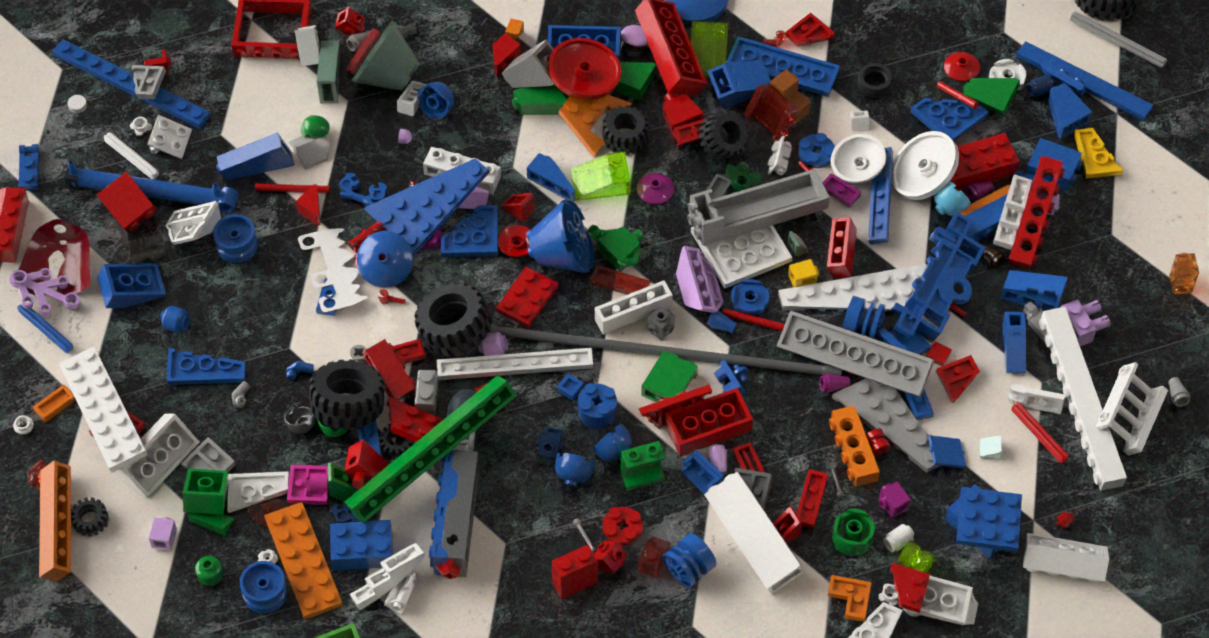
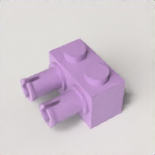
M1079 300L1061 305V307H1066L1079 346L1093 342L1096 331L1110 327V320L1107 315L1094 320L1089 318V315L1101 312V305L1097 300L1085 305H1081Z

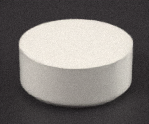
M81 95L70 97L68 100L69 110L73 113L83 112L87 107L86 99Z

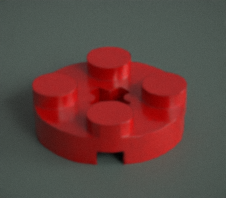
M613 507L603 519V533L608 538V541H617L622 546L631 545V542L637 541L642 535L643 522L640 513L631 508ZM621 523H625L628 527H624V530H620V526L618 525Z

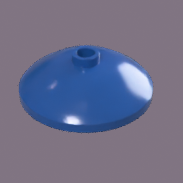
M380 231L370 235L362 242L357 253V266L362 277L370 284L382 288L393 287L404 281L411 272L413 252L409 243L401 235L391 231ZM385 254V260L381 261L380 256Z

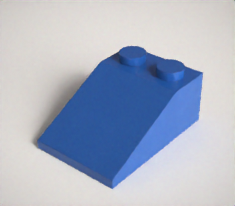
M157 263L104 264L97 276L106 308H126L166 296Z

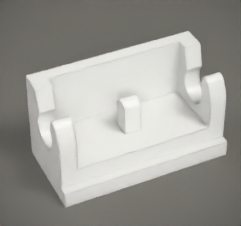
M316 25L298 28V30H295L301 66L319 64L320 44Z

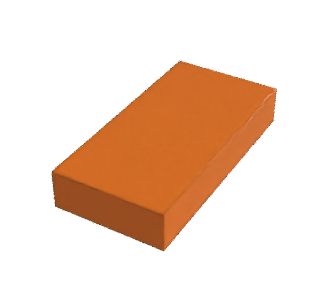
M62 385L34 405L33 410L46 423L74 403L76 398L65 385Z

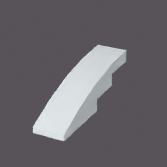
M1014 174L993 244L1012 249L1032 180Z
M414 543L380 562L382 569L366 577L367 585L350 594L352 601L358 609L365 608L396 586L425 556L424 552Z

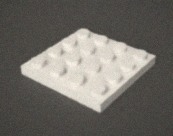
M773 225L702 246L700 240L696 239L694 235V229L696 228L691 227L692 235L724 289L745 279H750L792 262L791 254Z

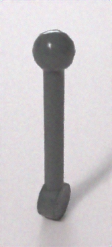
M830 462L828 469L833 474L837 488L836 495L838 498H843L844 492L841 491L835 471L836 463Z

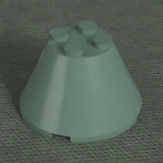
M391 21L357 70L355 77L351 80L352 82L402 91L410 81L412 74L417 70L420 63L395 22Z

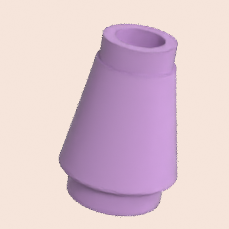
M724 445L711 446L708 452L711 463L723 475L727 474V450Z

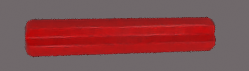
M377 29L370 31L346 67V71L349 74H356L381 36Z

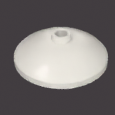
M856 134L843 139L836 145L831 155V166L835 175L843 181L852 184L864 183L875 178L882 171L886 162V152L882 143L877 138L867 134Z

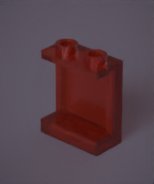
M768 83L757 87L743 115L748 119L755 117L773 133L771 139L776 141L780 140L782 136L787 137L789 134L788 130L795 122L799 109Z

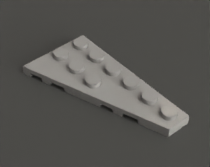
M866 378L832 395L834 400L840 401L846 407L855 405L858 416L863 423L872 430L881 428L885 434L884 438L893 443L892 446L897 450L900 449L907 454L908 458L926 473L940 466L934 465L932 453L929 451L931 448L927 434L895 388Z

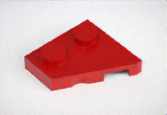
M972 355L936 369V373L952 403L960 397L980 372Z

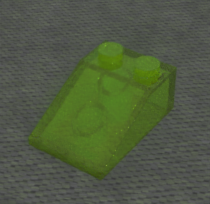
M692 21L691 44L705 78H710L708 70L726 64L728 23Z
M625 152L605 154L570 169L572 184L575 190V201L630 194L631 181Z

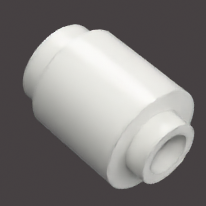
M901 524L886 534L883 542L890 552L899 551L914 540V532L910 526Z

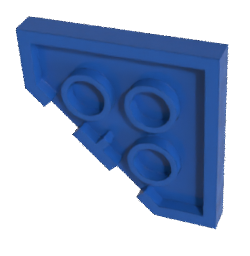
M924 98L911 108V113L929 129L942 132L953 141H956L988 117L989 113L980 104L977 109H974L965 103L948 99L932 101L930 98Z
M480 205L476 207L470 216L463 218L455 225L451 232L444 234L441 237V257L498 256L497 205Z

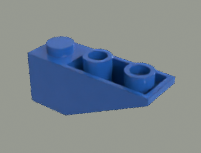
M1005 312L1002 327L1006 373H1026L1025 312Z

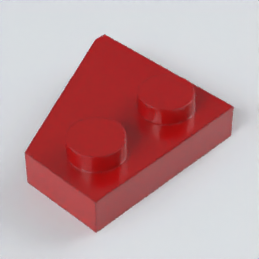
M810 12L787 30L785 36L799 47L833 39L835 32Z
M892 563L890 570L895 581V591L898 593L899 607L920 613L930 574Z

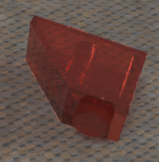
M652 536L646 542L638 560V572L657 578L664 563L662 559L663 554L669 551L671 542Z

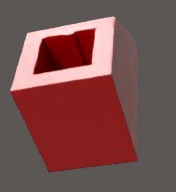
M505 33L493 43L494 71L497 77L516 57L521 55V44Z

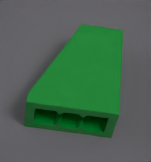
M620 62L621 77L614 91L640 101L656 76V64Z
M971 78L970 82L965 84L962 92L978 102L983 108L1005 116L1020 86V80L1017 78Z
M553 84L552 86L516 89L513 91L512 104L515 109L519 110L521 115H559V110L567 100L562 91Z

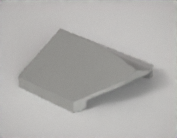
M307 134L306 137L300 136L289 141L304 169L328 160L329 141L326 136L312 139Z

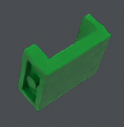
M663 351L641 385V396L654 402L676 396L687 389L693 378L696 379L698 366L691 361L679 358L674 353Z
M660 441L621 451V476L627 491L665 481L661 468V461L665 459V455Z

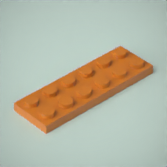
M300 502L264 515L304 620L343 606L303 503Z

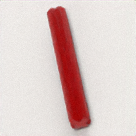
M1015 403L1011 411L1059 463H1064L1069 455L1021 403Z

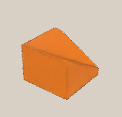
M511 18L505 34L515 40L524 32V21Z

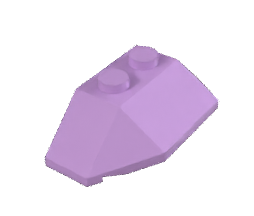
M683 246L676 276L684 304L697 310L716 313L724 303L716 274L709 262L701 255L700 249Z

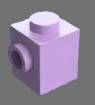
M168 517L154 518L149 536L152 548L172 550L177 532L174 520Z

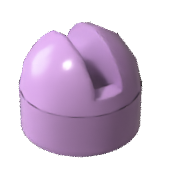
M400 129L398 143H409L412 139L411 132L406 129Z

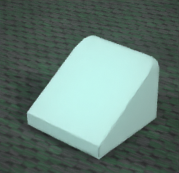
M1001 436L980 439V458L1000 459Z

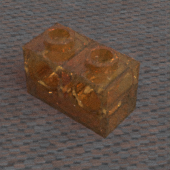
M1195 253L1175 255L1169 273L1173 294L1193 292L1199 275Z

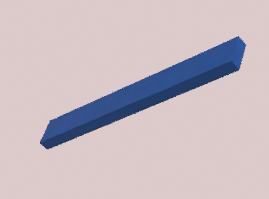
M1026 41L1016 54V57L1041 69L1040 64L1042 61L1052 62L1054 68L1065 70L1069 73L1068 76L1074 79L1075 77L1081 79L1084 82L1087 93L1143 121L1153 108V104Z

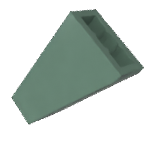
M321 41L317 73L320 104L338 103L341 58L339 41Z

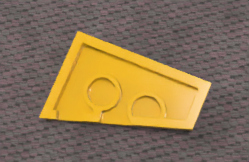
M1093 128L1074 131L1078 151L1082 153L1081 161H1083L1082 166L1086 179L1123 174L1124 170L1116 164L1115 158L1111 153H1108L1103 141Z

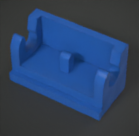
M697 449L682 462L684 466L680 469V472L703 494H706L712 486L723 482L724 475Z

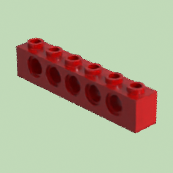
M1041 155L1011 250L1009 265L1030 270L1032 265H1036L1038 254L1035 253L1037 247L1041 248L1044 237H1041L1043 230H1047L1049 220L1046 218L1048 213L1052 214L1055 204L1052 202L1053 196L1057 197L1060 188L1057 182L1058 179H1063L1065 169L1062 168L1063 161ZM1050 176L1053 181L1046 182L1043 178ZM1045 193L1048 198L1040 199L1038 195ZM1038 210L1042 212V215L1035 216L1033 212ZM1032 227L1035 228L1037 232L1031 234L1027 231V229ZM1029 245L1032 249L1025 251L1022 249V246Z

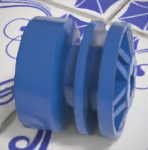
M853 295L842 328L855 333L860 330L862 331L861 335L866 337L870 333L869 338L876 340L878 331L882 329L884 323L885 305L880 303L877 311H875L876 302L873 301L869 309L865 308L866 299Z
M692 533L687 534L678 542V547H672L662 557L664 565L672 577L686 588H691L695 585V582L701 579V574H708L717 564L716 558L707 544Z

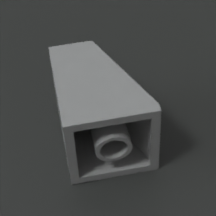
M546 39L516 57L502 72L505 80L512 88L552 86L554 83L549 75L548 63L554 50Z

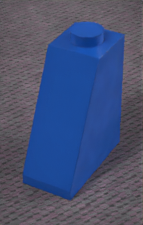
M1066 83L1054 86L1050 90L1048 104L1060 139L1090 122L1092 111Z

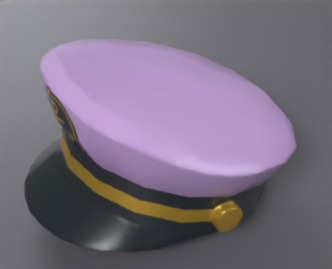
M630 25L621 31V49L627 56H639L649 47L641 26Z

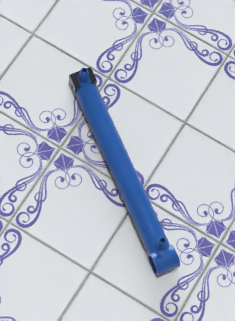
M69 161L64 181L67 189L80 190V187L103 190L121 175L83 169L82 165ZM131 176L149 198L194 205L216 201L219 205V210L224 213L234 212L239 193L229 187L220 190L217 183H214L211 189Z

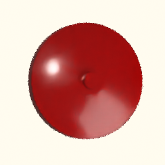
M574 38L560 43L552 51L548 63V71L553 83L567 95L583 100H595L609 95L616 89L621 77V65L615 53L604 44L587 38Z

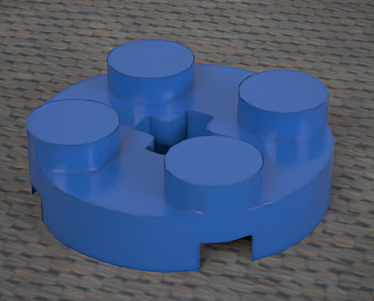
M824 133L809 135L799 143V159L807 166L809 164L814 166V168L826 167L831 164V155L835 145ZM814 149H819L820 153L812 151H814Z
M745 279L737 286L735 285L731 292V302L734 310L748 315L762 314L769 303L767 287L765 288L760 281L754 279ZM751 294L754 299L748 300L746 297Z

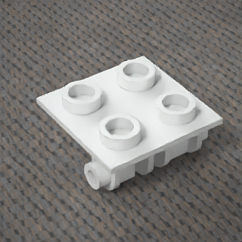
M158 115L147 144L150 146V152L157 154L161 150L182 159L192 129Z

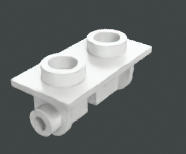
M782 136L779 141H775L772 146L773 155L768 162L770 166L768 174L774 170L777 174L783 175L787 170L788 160L786 159L790 157L792 146L790 142H784L785 136Z
M411 571L394 586L384 603L385 606L399 615L402 614L417 581L416 573Z

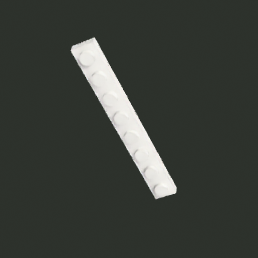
M591 348L437 360L438 380L593 368Z

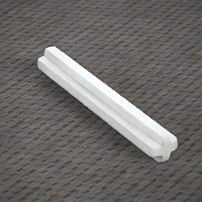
M108 132L104 136L107 144L149 178L155 179L159 176L158 170L114 134Z

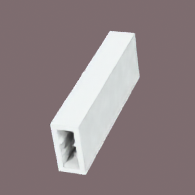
M738 472L728 475L722 483L712 486L704 494L771 594L805 572Z

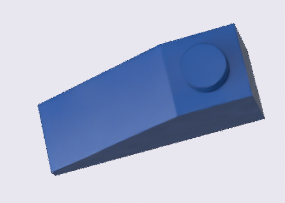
M538 153L527 167V179L564 199H571L575 202V190L556 162L551 157Z

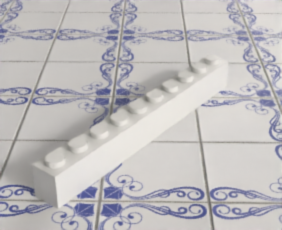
M1066 307L1043 311L1042 317L1039 319V326L1045 332V343L1051 349V360L1057 366V377L1063 383V394L1065 398L1068 397L1069 411L1075 417V428L1081 434L1083 449L1087 451L1088 465L1094 471V482L1099 485L1100 491L1121 487L1124 485L1127 476L1109 427L1099 430L1095 428L1098 423V417L1103 410Z

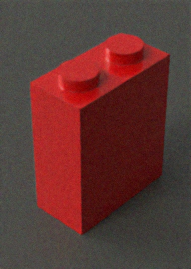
M127 172L123 173L97 194L127 232L136 230L140 226L139 223L144 219L151 218L155 214L154 211L157 210Z
M585 545L552 560V583L561 599L598 583V560L589 545Z

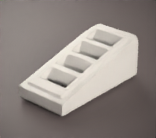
M411 81L397 100V111L413 116L419 107L418 104H420L419 98L417 99L419 91L416 90H420L426 84Z

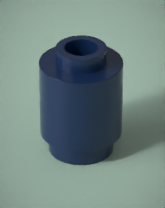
M1046 74L1030 80L1026 85L1027 91L1031 97H1039L1050 93V90L1055 86V81Z

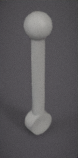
M574 519L573 524L578 527L592 552L595 553L597 550L582 528L581 520Z

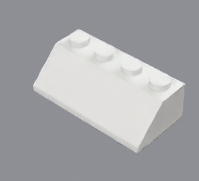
M164 414L140 439L148 455L115 471V473L126 485L145 498H148L198 445L199 441L176 414Z
M1027 533L1023 568H1027L1030 572L1045 571L1052 576L1062 574L1067 575L1071 579H1079L1080 577L1093 583L1105 582L1109 563L1108 547Z

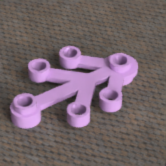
M43 268L40 271L29 274L23 270H16L10 276V284L19 289L22 296V306L26 309L32 308L34 299L29 296L27 288L34 290L39 303V313L42 316H48L51 313V306L47 303L44 295L64 303V306L69 310H74L79 306V296L76 293L63 295L50 289L57 286L61 289L67 288L69 279L66 276H59L57 279L50 280L51 270L48 268ZM41 279L44 282L36 283L33 280Z

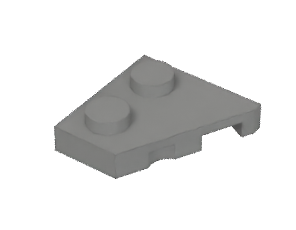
M132 65L135 92L138 99H155L166 73L165 68L162 66Z
M208 437L181 465L185 469L222 470L229 472L236 465V462Z

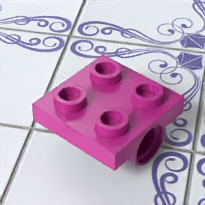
M291 465L287 503L297 504L302 502L303 504L328 505V466Z

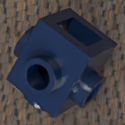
M545 427L541 432V436L538 435L536 447H539L537 454L543 455L546 459H554L557 453H563L566 442L563 441L565 431Z

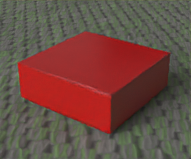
M934 341L926 357L933 359L934 363L944 366L952 353V349Z

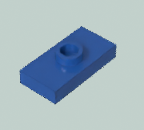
M333 284L322 287L319 299L321 297L329 298L323 302L326 308H332L336 303L334 299H330L336 294ZM318 300L316 313L335 316L337 309L323 312Z

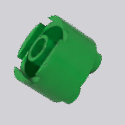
M848 509L836 517L832 538L837 551L850 556H862L869 550L873 542L875 524L865 511Z

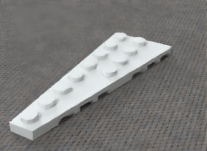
M926 264L782 289L778 291V296L783 310L805 311V309H818L819 311H825V309H835L838 312H844V310L848 309L854 295L866 299L865 308L869 309V306L874 301L876 302L875 311H877L880 303L885 305V311H890L896 302L902 306L905 305L906 300L915 290L912 287V282L922 276Z

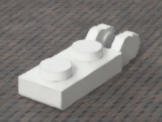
M1012 384L1009 390L1011 393L1007 398L1010 403L1015 404L1019 402L1027 408L1061 414L1065 398L1064 394L1025 388L1020 384Z

